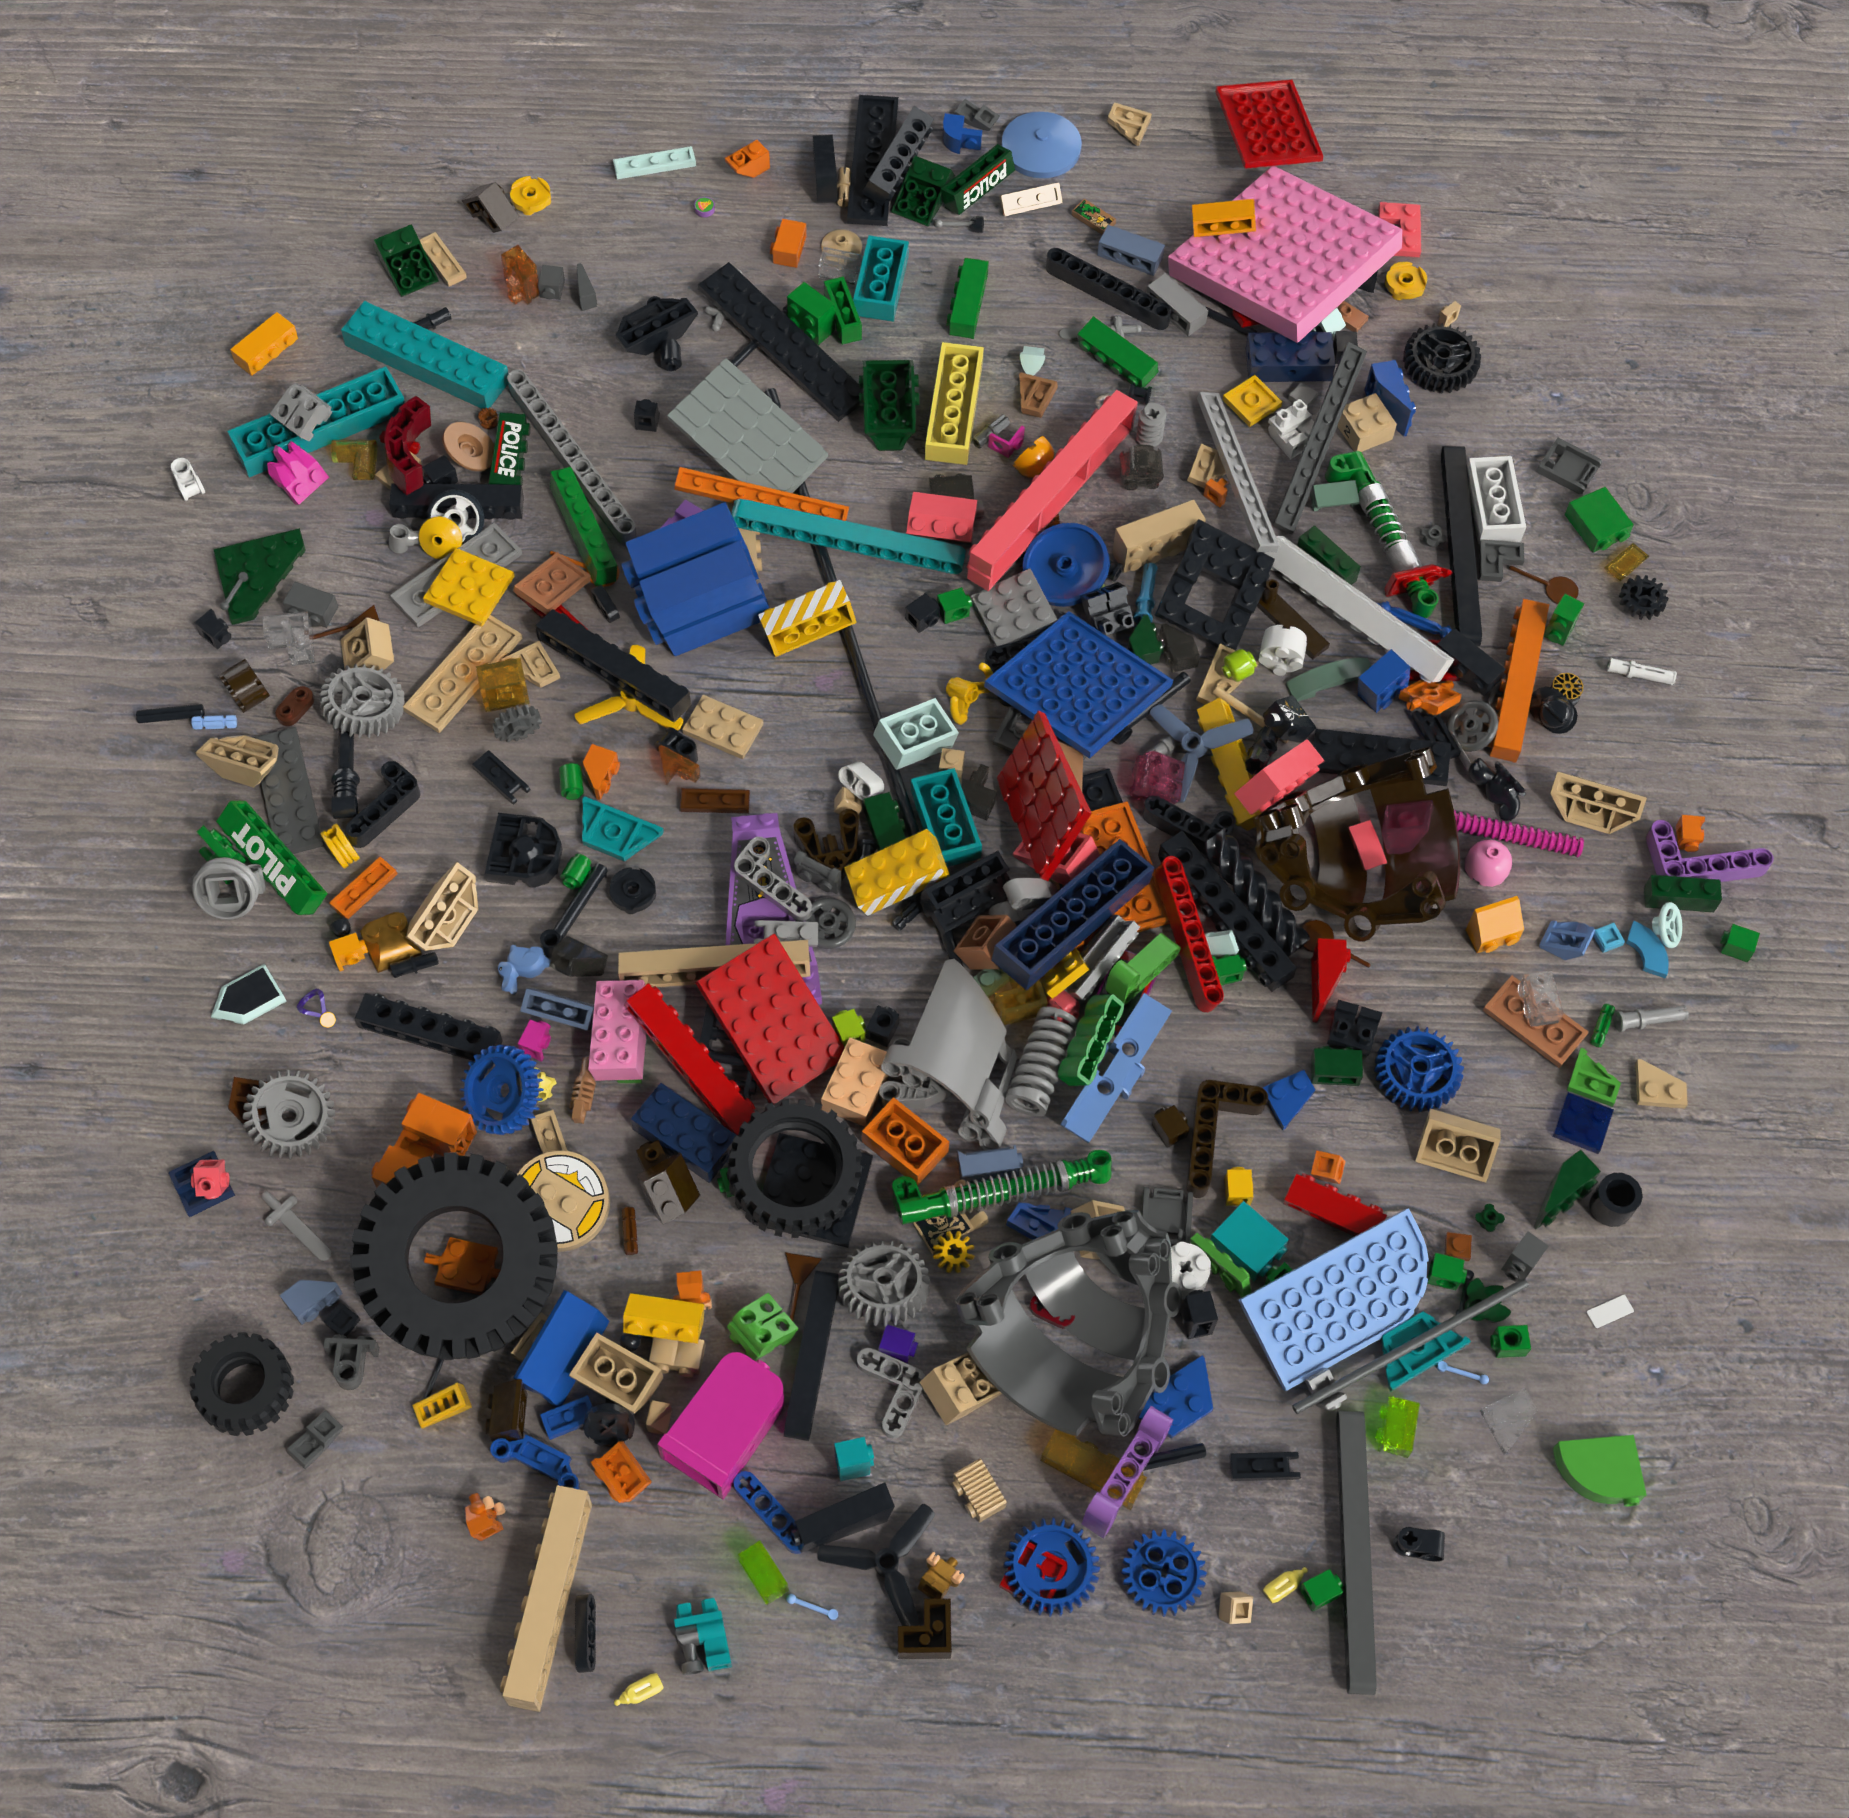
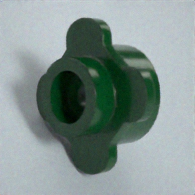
M1486 1204L1482 1212L1476 1213L1475 1220L1486 1231L1493 1232L1499 1223L1504 1222L1505 1217L1494 1209V1205Z

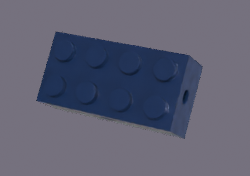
M1309 332L1298 343L1279 333H1248L1245 347L1248 379L1256 375L1262 382H1318L1332 380L1335 370L1332 332Z
M662 1083L657 1086L631 1118L632 1129L650 1142L659 1141L663 1151L671 1157L680 1152L688 1169L708 1183L712 1181L729 1160L732 1141L736 1134Z

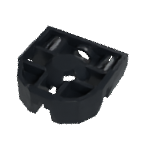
M498 812L484 873L487 882L515 885L518 880H522L523 883H527L528 887L531 888L549 883L558 873L560 856L563 851L556 828L541 817ZM531 822H535V825H538L535 836L527 834V824H531ZM504 842L511 843L509 846V857H502ZM516 851L519 853L518 858L514 856ZM543 854H551V855H555V856H554V857H550V856H544ZM521 864L528 867L527 874L518 873Z

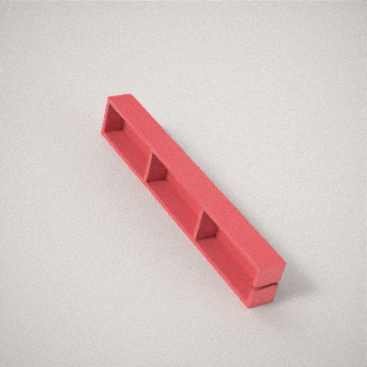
M1118 390L1105 398L1100 409L1096 408L1091 419L1088 422L1085 421L1081 425L1079 432L1069 438L1067 445L1058 450L1054 460L1047 462L1043 472L1033 478L1031 485L1027 489L1024 488L1021 491L1015 503L1011 502L1006 513L996 519L990 530L984 532L980 542L972 545L968 553L970 558L967 564V579L988 592L1029 547L1030 543L1045 529L1133 430L1137 401Z

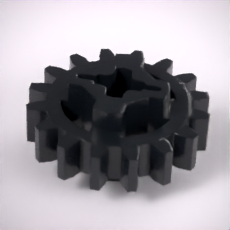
M1636 575L1634 580L1629 578L1627 583L1623 584L1619 594V598H1622L1620 605H1626L1624 611L1630 610L1632 612L1631 617L1637 614L1640 620H1642L1643 616L1651 620L1653 615L1658 617L1660 612L1664 611L1669 599L1666 597L1668 591L1661 589L1663 583H1655L1656 578L1648 580V575H1645L1644 579H1641L1639 575Z

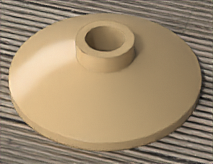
M835 230L823 238L821 250L830 261L848 263L860 255L862 242L855 233L849 230Z

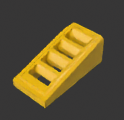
M455 1383L412 1405L422 1429L472 1408L466 1389L460 1383ZM454 1394H456V1396H457V1398H458V1401H459L458 1404L456 1403V1400H455V1398H454ZM445 1398H447L450 1405L448 1409L444 1402ZM435 1402H437L440 1409L438 1414L434 1406ZM428 1406L431 1414L430 1418H427L423 1407Z

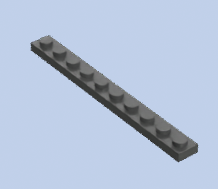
M1350 342L1346 344L1272 525L1291 535L1295 532L1367 353L1366 350Z

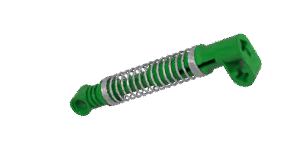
M1094 1150L1084 1159L1073 1160V1162H1067L1063 1159L1057 1160L1053 1164L1050 1162V1170H1047L1046 1166L1042 1164V1172H1039L1038 1167L1035 1165V1173L1033 1174L1028 1167L1027 1175H1024L1022 1169L1019 1170L1020 1177H1016L1015 1172L1012 1171V1178L1009 1179L1008 1174L1005 1172L1004 1177H1000L999 1174L994 1179L990 1176L989 1180H985L982 1177L981 1182H977L975 1179L974 1183L970 1184L967 1181L964 1186L959 1183V1187H954V1185L944 1186L938 1192L921 1195L913 1178L902 1176L896 1178L892 1183L893 1203L901 1225L940 1216L954 1217L958 1215V1212L963 1215L965 1210L971 1213L973 1209L977 1211L981 1207L987 1209L988 1205L994 1208L996 1203L1002 1206L1004 1201L1009 1204L1011 1199L1014 1202H1017L1019 1198L1024 1201L1026 1195L1032 1199L1034 1194L1040 1197L1041 1192L1047 1195L1049 1191L1054 1194L1056 1189L1060 1192L1067 1191L1073 1185L1086 1183L1088 1180L1095 1184H1104L1112 1176L1111 1155L1105 1150Z

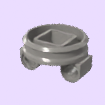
M231 858L209 860L192 876V892L198 906L210 916L222 920H234L246 915L255 904L258 894H263L266 889L261 865L251 864L246 866L242 862ZM234 880L237 897L217 898L220 893L218 881Z

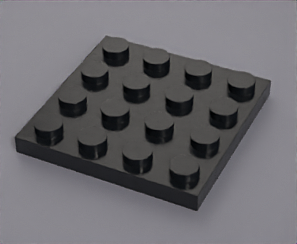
M779 1133L763 1186V1195L775 1203L788 1207H805L820 1201L830 1191L836 1177V1163L832 1151L825 1143ZM861 1152L860 1165L862 1166V1173L853 1202L850 1208L845 1210L844 1216L839 1221L837 1219L834 1220L831 1227L825 1231L822 1227L817 1229L816 1235L808 1236V1233L804 1232L800 1233L799 1236L849 1248L872 1165L873 1155ZM753 1221V1225L759 1226L757 1221Z

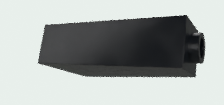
M886 1483L879 1484L796 1520L792 1531H790L794 1546H799L802 1553L887 1522L895 1505Z

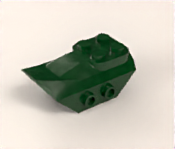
M913 360L862 361L863 375H859V388H863V393H859L860 406H864L865 434L873 440L879 451H901L909 437L916 432L915 405H919V392H915V387H919L918 374H914Z

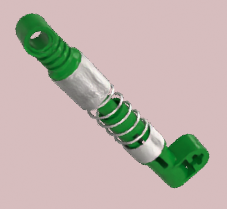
M1354 451L1333 456L1326 469L1325 479L1329 483L1355 480L1359 503L1366 517L1371 518L1370 525L1375 526L1376 530L1374 533L1380 536L1379 543H1387L1383 552L1386 553V558L1393 572L1422 567L1411 542L1406 540L1407 534L1402 531V524L1397 522L1398 516L1393 513L1394 508L1392 505H1389V498L1379 481H1376L1363 453ZM1400 533H1403L1405 535L1404 540L1401 539ZM1419 577L1420 581L1407 583L1408 587L1405 589L1413 603L1411 607L1412 612L1421 617L1428 618L1432 615L1439 597L1434 590L1430 589L1427 581L1423 577Z

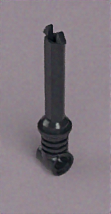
M338 728V767L331 776V783L334 785V796L331 798L334 819L354 818L358 814L357 785L360 783V777L354 771V733L351 737L348 731L341 734V728Z

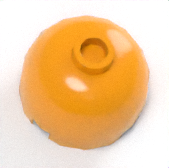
M1044 436L1038 438L1034 442L1036 445L1028 447L1014 462L1013 467L1025 477L1034 478L1036 475H1040L1047 462L1054 460V449Z

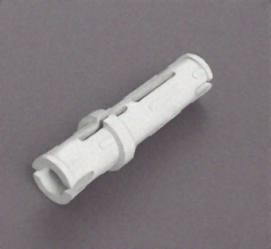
M1610 658L1607 665V672L1623 674L1627 678L1638 677L1670 685L1675 683L1677 675L1676 671L1637 664L1632 660L1627 662Z

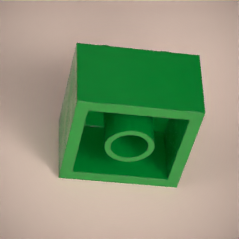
M805 282L787 296L788 318L817 345H820L835 331V304Z

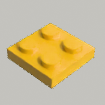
M1256 375L1225 393L1222 399L1249 427L1282 407V401Z
M1074 948L1043 975L1040 981L1046 993L1053 999L1085 974L1089 968L1079 951Z

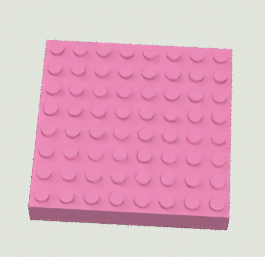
M1271 166L1232 200L1254 199L1256 231L1194 237L1193 234L1168 256V266L1171 277L1298 343L1402 248V229L1286 171Z

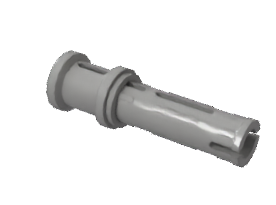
M1686 1005L1649 1011L1637 1008L1633 1012H1615L1614 1022L1618 1032H1624L1630 1028L1641 1030L1646 1025L1688 1020L1689 1012L1683 1011L1687 1010Z

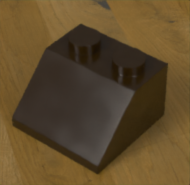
M680 1152L636 1175L656 1218L663 1225L686 1213L701 1196Z
M522 1379L494 1385L493 1394H489L488 1408L492 1409L491 1419L486 1420V1434H489L492 1443L500 1438L506 1439L509 1442L523 1439L528 1393Z

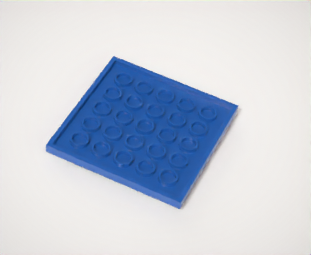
M1068 611L986 679L984 687L1032 720H1034L1033 718L1037 711L1045 713L1055 735L1090 759L1172 686L1173 679Z

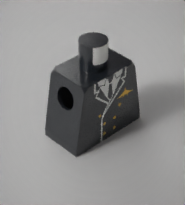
M1293 695L1276 700L1263 713L1264 724L1270 727L1281 740L1304 742L1317 728Z

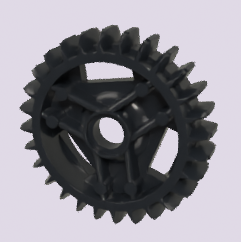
M1433 323L1432 328L1425 325L1424 330L1419 328L1417 333L1413 332L1407 341L1403 354L1404 368L1407 369V375H1412V381L1418 380V386L1421 384L1425 385V390L1428 387L1433 388V392L1436 389H1440L1441 394L1444 390H1448L1451 393L1453 388L1459 391L1460 387L1466 388L1467 384H1471L1478 373L1481 363L1480 348L1476 347L1477 341H1472V335L1466 336V330L1460 332L1459 327L1453 329L1451 324L1448 327H1444L1443 323H1441L1440 327ZM1438 352H1445L1448 354V357L1442 358L1438 355ZM1419 355H1421L1425 366L1419 360ZM1461 365L1465 367L1463 370L1453 373Z

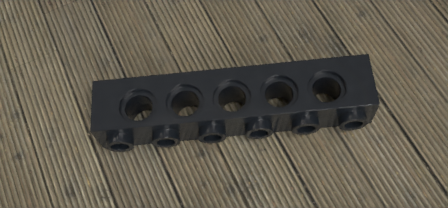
M913 106L863 189L862 194L883 206L886 199L889 201L892 199L896 192L893 187L898 189L904 179L901 174L905 176L910 168L908 162L912 163L914 156L918 155V152L915 150H921L926 142L923 137L928 138L933 130V127L930 126L934 120L933 117Z
M365 993L355 1016L358 1028L475 1061L474 1055H481L482 1049H488L489 1046L502 1045L503 1042L500 1032L492 1026H478L471 1020H457L447 1013L436 1014L428 1008L422 1006L418 1008L412 1007L401 1000L391 1001L380 994L370 995ZM385 1012L390 1013L387 1017H380ZM406 1019H413L408 1024L402 1023ZM429 1025L435 1026L431 1030H424ZM450 1032H457L453 1037L447 1036ZM473 1038L480 1039L477 1043H469Z

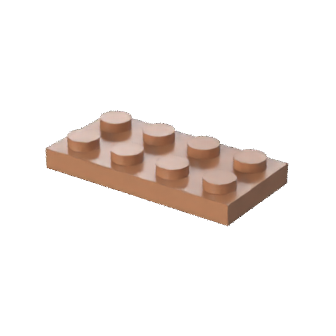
M1513 975L1483 1009L1486 1014L1558 1068L1565 1063L1589 1033Z

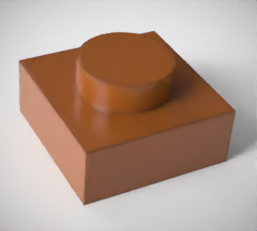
M1447 1232L1445 1235V1255L1469 1262L1471 1259L1472 1235Z

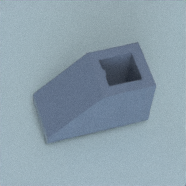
M299 1280L279 1296L300 1324L303 1325L305 1322L313 1321L326 1306L329 1307L335 1304L343 1293L336 1282Z

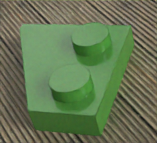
M1580 1048L1567 1091L1613 1107L1621 1082L1613 1075H1610L1599 1062L1596 1064L1587 1055V1051L1584 1048Z

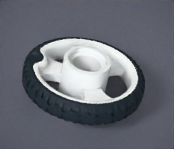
M451 489L438 494L432 500L428 508L427 520L436 516L451 519L452 513L458 514L461 517V521L455 523L462 533V545L481 533L484 526V513L479 501L473 495L463 490ZM448 498H456L457 504L452 505L446 513H440L436 510L442 501ZM470 505L476 513L475 528H471L466 524L468 512L465 508Z

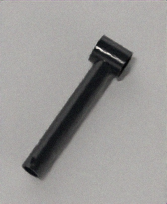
M1181 672L1173 678L1172 686L1112 739L1118 745L1126 742L1132 735L1133 730L1131 728L1149 715L1153 707L1159 704L1162 705L1191 682L1189 675L1186 672Z
M597 863L591 867L588 878L584 881L555 927L545 930L541 934V948L547 958L555 959L563 953L562 940L604 877H607L608 869L604 865ZM552 942L556 943L555 945H552V946H548V945H547V944L552 943Z

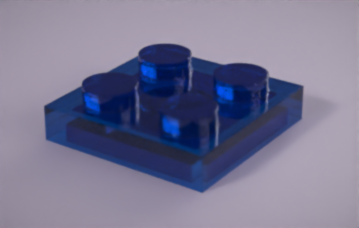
M1568 1092L1552 1137L1599 1154L1614 1109Z

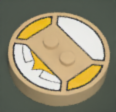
M551 1151L533 1158L518 1172L517 1175L523 1176L529 1182V1186L543 1199L549 1216L553 1220L558 1252L570 1251L584 1246L601 1231L609 1214L610 1194L602 1173L589 1159L570 1151Z

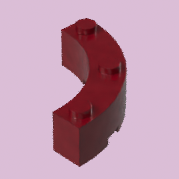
M414 396L399 408V412L395 417H391L385 431L387 468L394 483L406 495L424 486L422 465L412 456L410 448L415 439L423 431L431 427L430 406L417 396Z

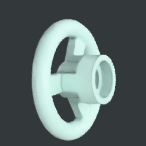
M1672 902L1665 903L1660 910L1659 916L1654 917L1652 921L1653 932L1656 935H1660L1663 944L1667 948H1675L1682 936L1681 914L1678 907Z

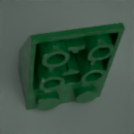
M914 156L891 213L929 227L943 204L941 188L955 178L952 169Z
M412 224L374 239L373 248L379 261L401 297L439 282Z
M1581 1149L1563 1162L1553 1177L1534 1224L1535 1230L1542 1225L1545 1227L1549 1226L1556 1219V1215L1560 1212L1563 1214L1574 1205V1201L1578 1198L1584 1199L1592 1191L1591 1188L1598 1183L1596 1178L1601 1171Z

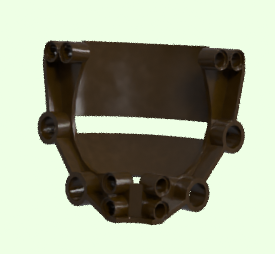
M1430 747L1410 751L1370 765L1361 764L1340 772L1338 777L1308 790L1297 791L1283 797L1277 802L1276 806L1261 813L1254 819L1257 830L1255 851L1258 859L1283 883L1279 895L1286 908L1293 911H1302L1310 903L1345 919L1344 928L1347 935L1358 942H1365L1375 935L1381 925L1423 923L1434 919L1444 909L1446 901L1456 899L1460 879V849L1457 824L1449 788L1428 794L1426 792L1423 778L1431 775L1437 768ZM1370 789L1380 823L1384 855L1387 863L1385 864L1383 898L1363 903L1367 885V870H1363L1348 827L1361 823L1353 794ZM1309 815L1314 826L1319 852V876L1317 883L1310 872L1306 840L1299 834L1298 830L1299 827L1306 823ZM1297 885L1303 888L1306 893V900L1295 898L1291 893L1290 886ZM1358 915L1366 917L1371 923V929H1360L1356 925L1354 917Z

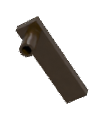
M1269 579L1266 582L1265 590L1257 607L1274 624L1283 625L1284 629H1290V626L1296 627L1304 632L1307 637L1305 653L1314 660L1329 648L1330 643L1277 594L1279 582L1275 579Z

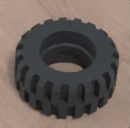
M238 1332L237 1337L234 1338L231 1334L223 1336L224 1341L218 1343L215 1340L210 1344L212 1348L208 1352L203 1350L199 1355L202 1359L200 1363H194L192 1371L195 1373V1376H191L189 1385L192 1387L190 1391L191 1398L204 1419L222 1433L228 1431L230 1435L239 1436L240 1432H243L248 1436L253 1435L254 1429L257 1428L262 1432L268 1429L267 1423L273 1421L275 1424L280 1419L278 1416L279 1412H286L289 1407L287 1399H291L294 1392L291 1387L294 1384V1376L291 1373L292 1369L280 1349L268 1338L263 1339L261 1335L255 1333L249 1337L246 1332ZM247 1364L257 1365L263 1369L265 1373L263 1386L259 1393L251 1400L241 1404H229L221 1399L220 1387L222 1381L231 1370Z

